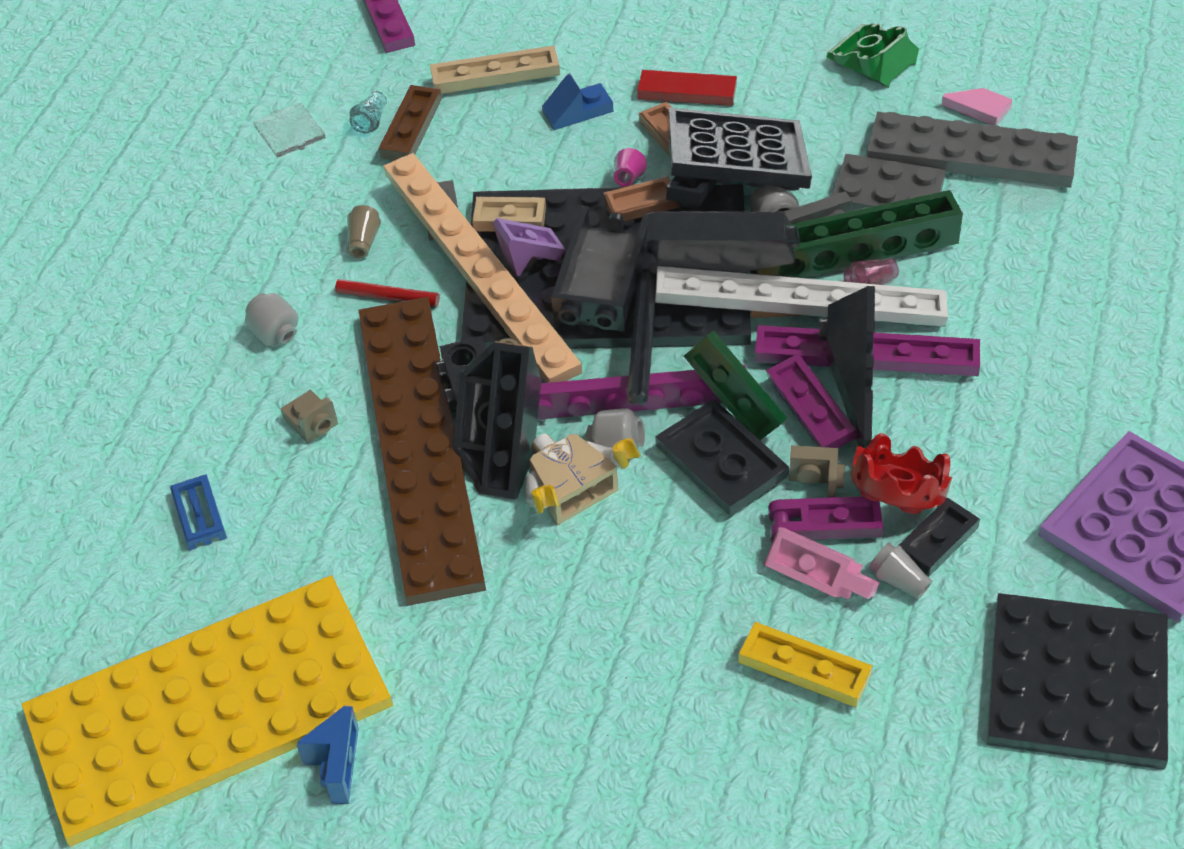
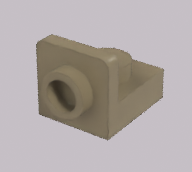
M312 390L307 391L281 408L283 419L307 443L320 435L326 434L338 424L333 402L328 397L321 400Z
M791 445L789 481H798L806 484L828 483L827 498L835 497L836 487L844 488L845 464H837L838 448Z

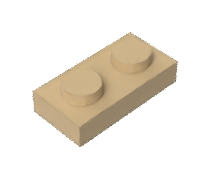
M476 197L473 228L475 231H495L493 222L496 218L544 227L545 198Z

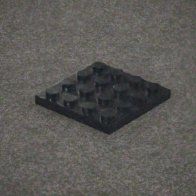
M669 108L667 125L671 176H677L687 181H692L696 178L711 179L719 184H728L731 181L743 182L752 187L774 185L790 191H796L800 188L810 189L812 174L800 120Z
M998 593L995 608L986 745L1165 770L1168 763V614Z

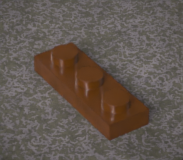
M410 85L378 148L380 158L398 160L409 154H416L442 100L441 89Z

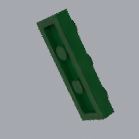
M714 330L683 356L732 415L759 440H762L787 419L786 415Z

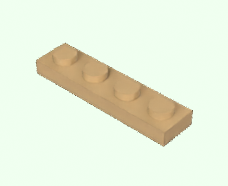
M554 45L430 64L434 88L441 89V94L560 75V66Z

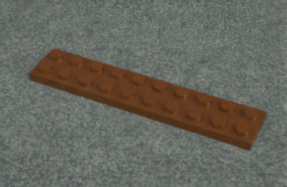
M424 297L358 309L407 606L486 591L461 459L453 450L454 424L447 397H445L444 393L446 384L445 382L441 383L439 371H437L436 362H440L441 358L429 298Z

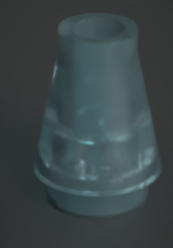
M373 91L368 97L351 108L349 121L354 130L367 134L379 127L384 107L387 104V98L383 93Z

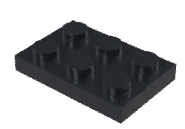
M712 399L655 436L656 447L729 516L789 476V466L715 399Z

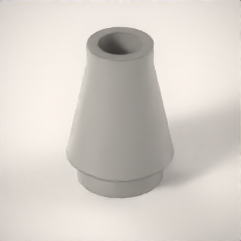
M887 543L879 551L869 567L876 573L875 578L912 595L917 600L924 595L933 582L900 545L894 547L892 544Z

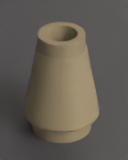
M366 205L355 206L347 216L348 253L355 258H365L368 256L381 225L379 213L373 207Z

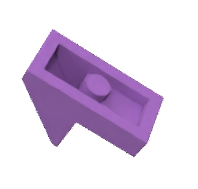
M496 218L493 222L502 254L518 277L524 271L531 257L539 260L546 258L560 261L566 251L551 228Z

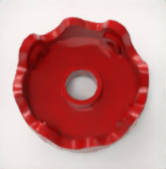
M884 433L875 435L866 449L861 446L857 447L850 471L851 480L860 490L861 496L868 500L880 501L899 507L902 511L910 514H919L922 510L942 505L946 501L953 478L949 476L951 461L948 454H937L933 461H930L917 446H911L902 454H894L891 452V440Z

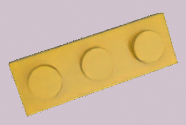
M754 622L738 655V663L855 708H857L872 675L873 665L758 622Z

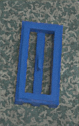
M207 474L170 486L189 551L197 549L196 544L203 542L204 546L212 544L211 539L218 537L220 541L227 539ZM201 485L214 522V526L207 528L195 487ZM186 490L188 491L200 530L192 533L180 492Z

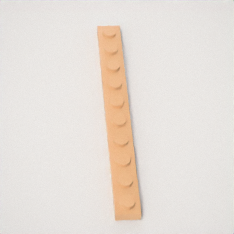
M412 153L384 165L385 176L511 339L515 340L519 345L533 347L542 379L546 383L561 382L582 374V363L416 155Z

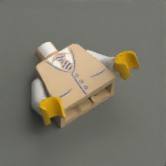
M548 434L539 435L531 444V449L535 454L529 460L531 472L526 476V502L529 506L536 508L537 514L543 513V510L547 508L557 525L574 517L619 491L617 466L625 469L629 466V459L641 456L634 440L626 438L617 442L613 447H606L590 441L586 442L577 434H570L558 442H555Z

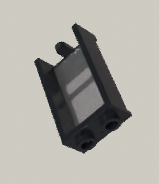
M581 206L551 296L554 322L605 330L625 331V323L637 286V276L641 272L648 249L646 242L648 214H643L638 233L624 231L623 217L618 213L610 214L608 229L590 227L588 207Z

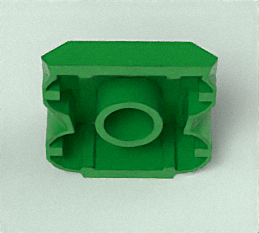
M861 24L829 50L826 58L853 69L855 72L861 73L869 79L889 88L890 82L911 64L916 65L919 48L909 39L905 27L895 26L885 30L882 29L880 24Z

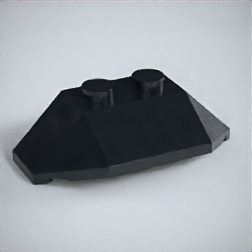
M495 341L459 374L453 450L460 457L461 464L474 481V486L479 494L515 500L518 498L529 470V460L534 455L531 444L536 438L542 382L532 346Z

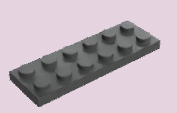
M877 112L867 150V157L942 169L952 173L1071 188L1074 177L1078 136L1065 133L1039 132L1028 128L1000 127L995 124L966 123L962 120L934 119L929 116L901 115L896 112Z

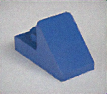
M570 73L564 77L542 105V112L553 130L614 112L613 101L601 83L580 89Z
M343 706L297 742V748L303 764L321 765L320 785L327 788L332 804H349L359 731L353 706Z

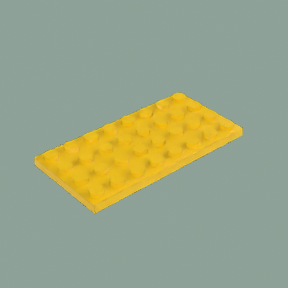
M330 575L21 703L65 839L71 847L296 749L297 742L343 706H353L358 722L392 707L393 702L333 576Z

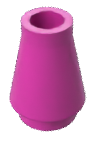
M625 148L619 151L614 158V180L616 184L621 187H628L641 177L647 168L645 156L634 148Z

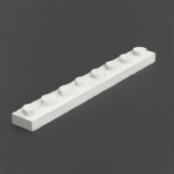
M661 266L657 268L655 303L827 317L829 304L866 286H875V321L945 327L948 319L946 290Z

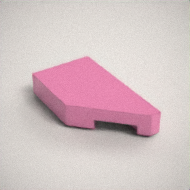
M985 88L946 93L942 97V106L987 124L998 125L1011 109L1013 99Z

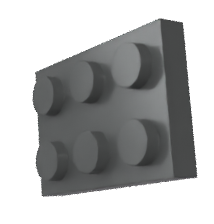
M845 154L832 196L846 191L852 199L851 211L942 192L946 170Z

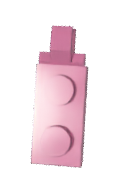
M783 527L778 528L764 563L765 566L835 598L841 596L850 599L852 592L867 599H870V597L874 598L880 584L879 581L861 574L863 565L856 562L855 559Z

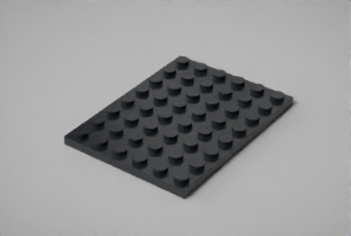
M743 184L714 185L700 206H680L679 208L663 212H745ZM624 187L473 192L471 226L473 227L476 197L545 198L544 227L551 228L567 251L581 206L588 207L590 227L608 229L610 213L605 205L603 193ZM642 217L624 221V231L638 233ZM476 231L570 349L631 348L636 289L625 323V331L605 330L554 322L551 296L566 251L560 261L546 258L539 260L531 257L524 271L518 277L502 254L496 232ZM648 246L641 272L647 274L653 272L657 276L659 264ZM584 256L581 266L619 271L620 269L627 270L629 261ZM579 272L572 294L618 300L623 281L615 276ZM466 280L461 341L483 336L487 348L495 341L499 342L505 338L511 339ZM655 303L652 347L696 346L713 330L725 345H751L750 310Z

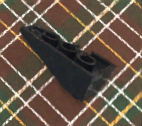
M866 286L829 304L827 319H820L819 341L826 342V357L849 421L856 429L857 444L865 449L872 441L873 390H871L873 384L874 355L871 354H873L875 332V286Z

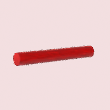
M337 279L335 285L336 293L399 302L428 297L430 306L434 307L438 306L440 295L436 292Z

